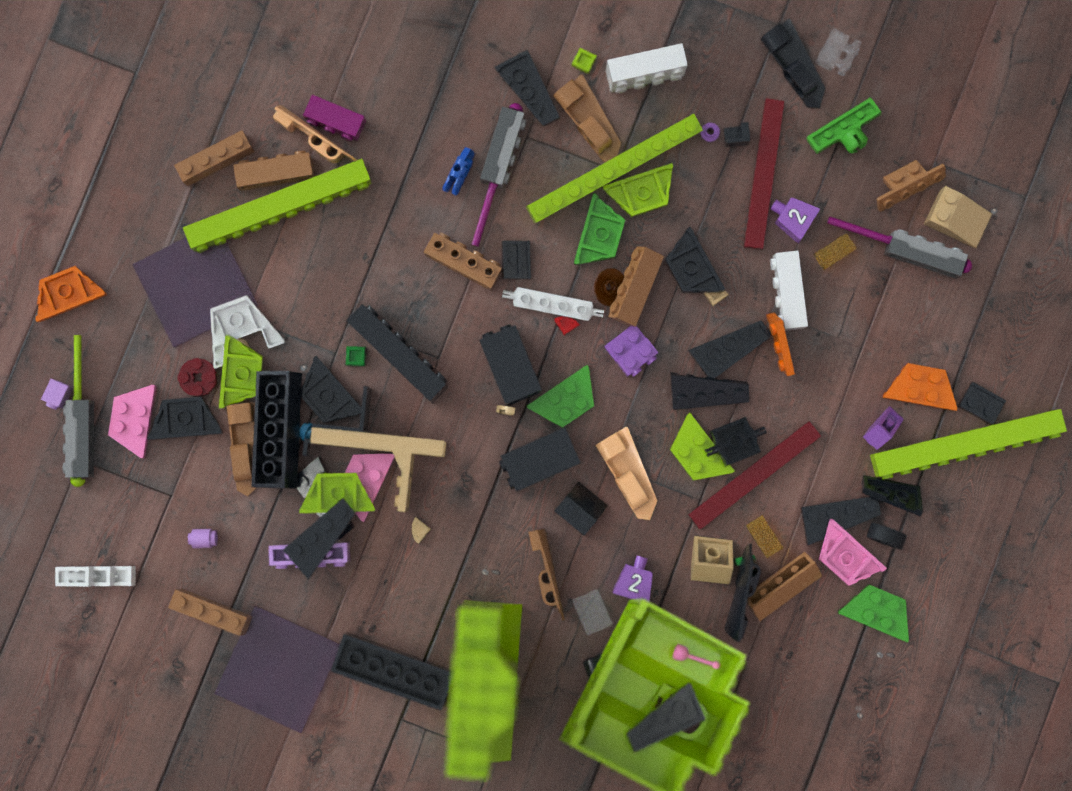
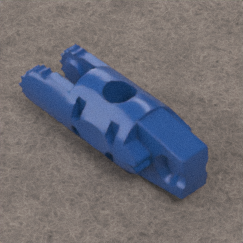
M465 147L461 155L457 157L442 187L443 191L449 192L454 183L452 194L458 195L473 164L475 153L472 149Z

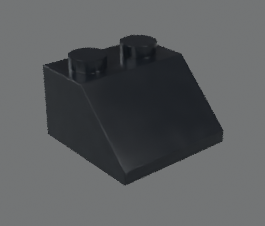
M578 481L555 509V512L585 536L608 505Z

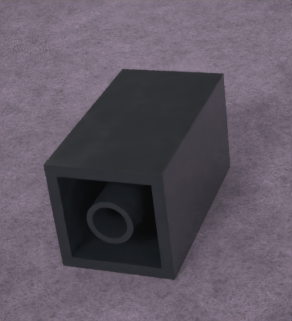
M511 324L501 327L497 333L493 334V331L482 335L483 338L479 339L506 406L542 393L516 325L511 327Z
M565 427L501 455L502 460L499 461L503 472L508 471L510 478L507 481L511 490L515 489L516 492L581 463Z

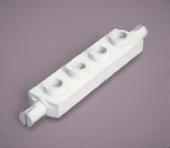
M517 287L515 292L503 290L502 298L512 299L516 307L589 321L591 316L603 318L604 310L593 308L591 301Z

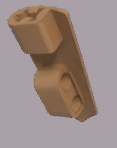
M581 74L574 81L572 79L561 87L553 97L575 122L582 137L605 163L618 156L621 141L587 81Z
M255 403L226 406L231 438L230 454L233 476L237 491L247 497L257 488L251 487Z
M546 529L531 531L529 536L532 551L541 550L545 569L539 574L543 601L549 606L557 605L562 620H565ZM545 572L548 573L550 583L542 581V575ZM550 591H553L554 602L546 600V594Z

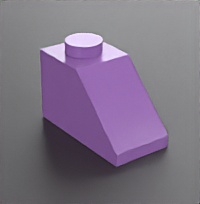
M889 406L869 427L863 438L868 444L878 450L893 437L904 419Z

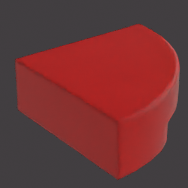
M560 316L554 319L563 335L580 326L575 319Z

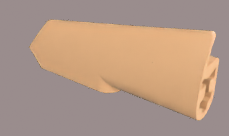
M279 105L274 108L276 113L273 115V119L289 132H293L298 128L308 135V142L311 148L330 163H338L344 156L353 162L357 161L353 156L286 107ZM316 139H322V143L320 145H314V141ZM333 149H336L337 154L333 157H330L329 152Z
M625 427L595 446L616 478L617 486L638 519L650 520L657 503V498L628 427Z

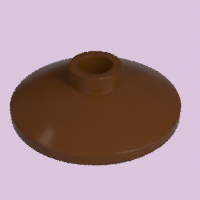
M607 268L600 272L595 280V297L604 306H611L616 299L617 289L624 279V275L619 270Z

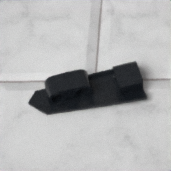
M787 19L783 24H778L764 34L760 40L781 66L785 79L807 108H820L826 88L791 19Z
M748 544L745 547L735 581V593L724 627L726 633L736 642H741V639L744 638L749 621L745 614L747 599L754 595L761 574L760 566L752 556V544Z

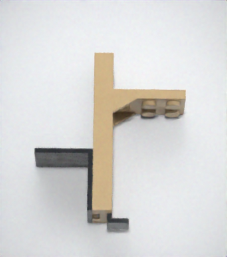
M364 386L359 428L312 423L311 439H304L303 456L309 457L311 444L393 452L402 472L401 476L397 478V487L400 488L399 495L395 497V507H398L397 511L409 512L414 456L424 455L445 458L447 442L367 433L372 389L369 386Z

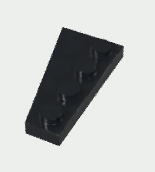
M762 320L692 348L688 352L706 376L715 379L769 339L772 334Z
M873 497L801 507L807 545L825 538L830 519H833L846 530L881 515L879 500Z
M344 498L283 549L308 580L356 514Z

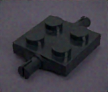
M746 417L713 429L710 431V434L713 438L714 446L705 449L706 456L709 457L718 453L726 467L757 455L761 452L757 443V437L767 434L766 430L763 431L765 427L753 430Z

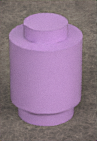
M192 529L191 533L188 534V544L193 549L217 546L218 535L216 530Z

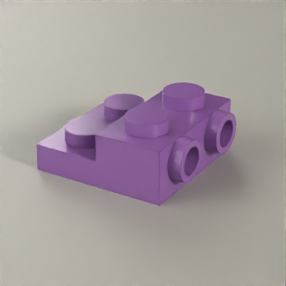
M630 326L604 346L627 377L629 375L633 377L642 371L640 367L645 363L650 365L657 359L655 355L658 354V351L637 326Z

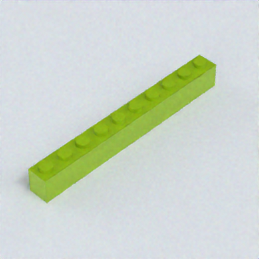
M692 114L526 206V209L534 223H537L698 134L703 129L695 114Z
M359 159L183 227L190 248L194 252H204L211 245L215 244L218 246L226 243V240L229 238H240L244 236L245 232L250 230L251 232L262 229L263 225L268 223L269 225H274L280 222L281 218H292L298 215L297 212L313 210L316 208L315 205L323 203V205L331 203L333 198L339 196L341 198L347 197L352 191L357 189L358 191L365 190L372 182L363 159Z
M1057 409L871 454L870 458L875 477L881 476L883 480L894 477L893 473L900 472L901 475L912 473L913 468L919 467V471L931 468L930 464L934 463L942 466L949 464L951 459L956 458L957 462L968 459L967 455L971 454L979 457L987 455L986 451L992 449L994 453L1004 451L1005 446L1008 445L1016 448L1024 446L1023 442L1029 440L1032 444L1043 441L1042 437L1049 436V439L1061 437V433L1066 432L1067 429L1062 411Z

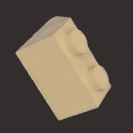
M694 536L691 580L730 584L733 572V540Z

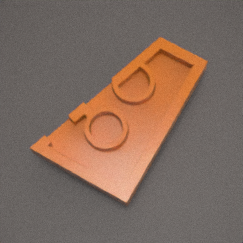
M775 313L766 314L774 340V349L779 357L778 367L785 375H794L795 372L783 320Z

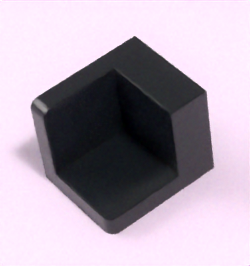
M749 122L740 123L739 127L724 128L725 147L749 144Z

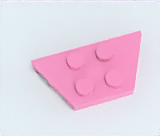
M150 385L116 396L113 401L108 436L140 458H145L147 437L150 430L156 385Z
M394 454L353 455L345 473H357L372 504L395 459ZM370 511L356 512V515L361 521L365 522Z
M833 519L829 520L819 560L846 585L850 586L861 579L869 578L872 574L879 571L883 572L887 569Z

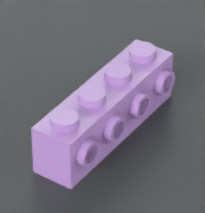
M350 542L335 543L318 567H326V563H334V567L345 566V563L350 562ZM288 545L269 546V566L276 565V569H286L287 565H295L283 551Z

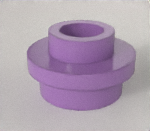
M706 123L702 127L703 131L700 132L701 137L707 142L715 141L720 134L718 126L714 123ZM712 129L714 134L709 135L707 130Z

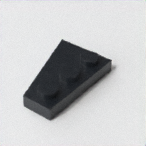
M863 475L861 481L863 494L921 517L923 506L920 486Z

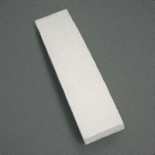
M136 566L55 567V586H135Z

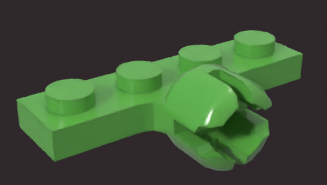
M870 97L807 136L806 140L816 154L836 142H841L849 153L858 152L856 148L858 147L861 150L868 141L861 127L880 116L881 110Z

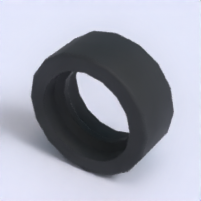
M871 523L867 538L901 550L907 537L906 534L877 523Z

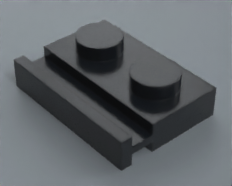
M502 241L503 280H530V241Z
M971 382L958 407L984 422L994 425L1006 400Z

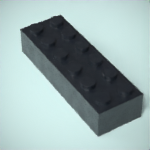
M362 304L346 321L433 404L448 388L446 385L447 379L439 372L435 374L432 371L434 367L425 358L421 361L418 358L420 356L419 352L411 345L407 347L405 345L407 341L398 332L393 334L391 332L393 328L383 318L379 320L377 318L379 314L370 305L365 307Z
M256 371L251 487L297 489L302 373L293 371Z
M348 632L343 634L331 668V672L440 711L445 703L453 676L452 669Z

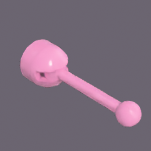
M677 644L673 653V659L683 661L690 658L711 665L714 669L720 668L719 662H711L691 655L683 645Z

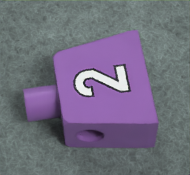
M790 198L786 205L776 199L770 208L779 214L775 224L797 243L803 238L820 210L795 198Z
M637 555L634 566L625 564L612 592L627 598L644 599L649 602L653 572L645 570L648 559Z

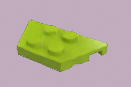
M670 163L604 185L603 190L631 217L667 206L673 164Z
M227 334L225 335L219 408L255 397L256 371H262L263 366L262 355Z
M688 413L670 451L691 479L698 480L735 472L731 465L724 466L718 453L709 457L706 456L705 449L713 447L714 443L692 414Z
M327 473L316 475L299 513H326L342 498L345 499L355 512L375 511V507L357 473Z

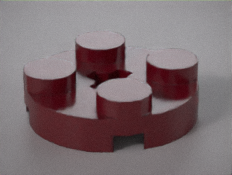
M194 358L183 364L177 379L180 387L187 394L198 397L210 394L217 385V370L214 369L213 364L209 361ZM195 373H202L201 379L203 380L201 382L194 381Z

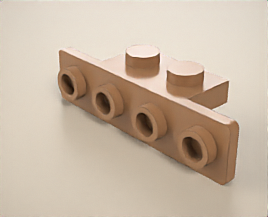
M915 160L883 177L884 183L891 191L877 198V209L880 212L889 209L898 202L906 200L917 192H921L927 187L942 181L946 177L945 165L941 164L926 172L920 163Z

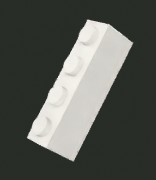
M799 251L775 253L773 259L770 260L771 269L775 271L773 287L777 289L778 296H775L776 308H779L780 311L778 317L783 320L785 331L804 329L808 327Z

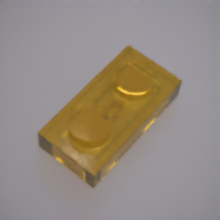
M845 233L813 255L823 270H825L857 248L848 234Z
M763 515L745 525L765 558L770 557L783 548Z

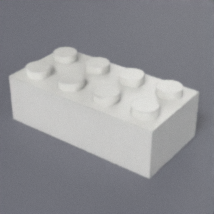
M683 44L607 60L606 74L610 91L623 93L628 88L641 89L650 83L659 85L668 79H671V81L680 80L688 66Z

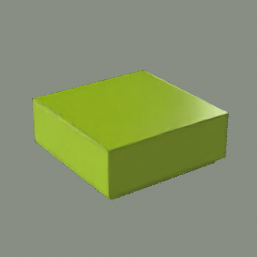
M580 48L572 62V66L589 74L597 56Z

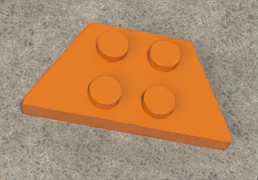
M76 266L39 280L40 293L37 299L38 315L36 316V322L40 323L107 296V293Z
M907 363L882 397L957 411L946 370Z

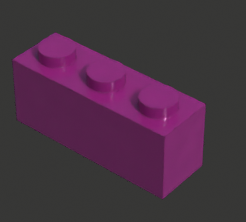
M311 95L303 114L305 120H307L306 123L314 127H317V125L322 126L326 132L331 134L339 133L347 141H352V139L358 141L366 123L365 116L315 95Z

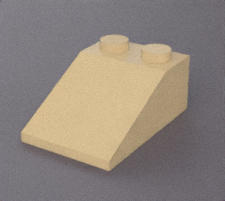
M945 186L939 190L924 225L973 248H977L992 214L964 194Z

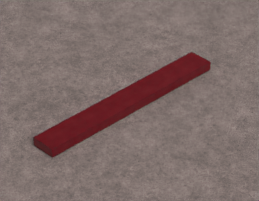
M765 99L743 246L746 248L763 250L785 101Z
M808 421L688 514L689 517L701 530L820 438L821 435L811 422Z

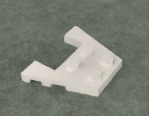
M248 295L210 309L214 369L223 366L226 334L238 339L261 330L268 349L285 343L284 338Z

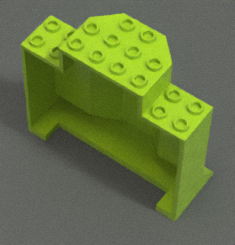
M629 599L559 740L654 791H684L683 785L686 780L690 779L693 773V766L714 776L721 770L723 765L722 759L725 754L729 753L732 746L731 741L739 733V724L742 718H745L749 712L748 705L750 702L729 692L736 685L738 672L746 664V655L644 599ZM677 644L683 645L691 655L711 662H719L720 668L714 669L711 665L690 658L683 661L673 659L675 647ZM690 682L706 720L700 722L698 728L692 733L680 731L642 750L633 752L625 733L656 709L655 705L659 697L663 698L662 704L671 694L673 695Z
M464 600L459 607L456 650L453 663L446 776L488 779L491 762L511 761L522 604Z

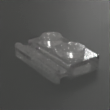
M598 589L572 599L587 636L613 625Z

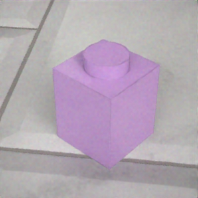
M50 379L41 400L47 402L46 406L52 409L63 408L74 388L58 380Z

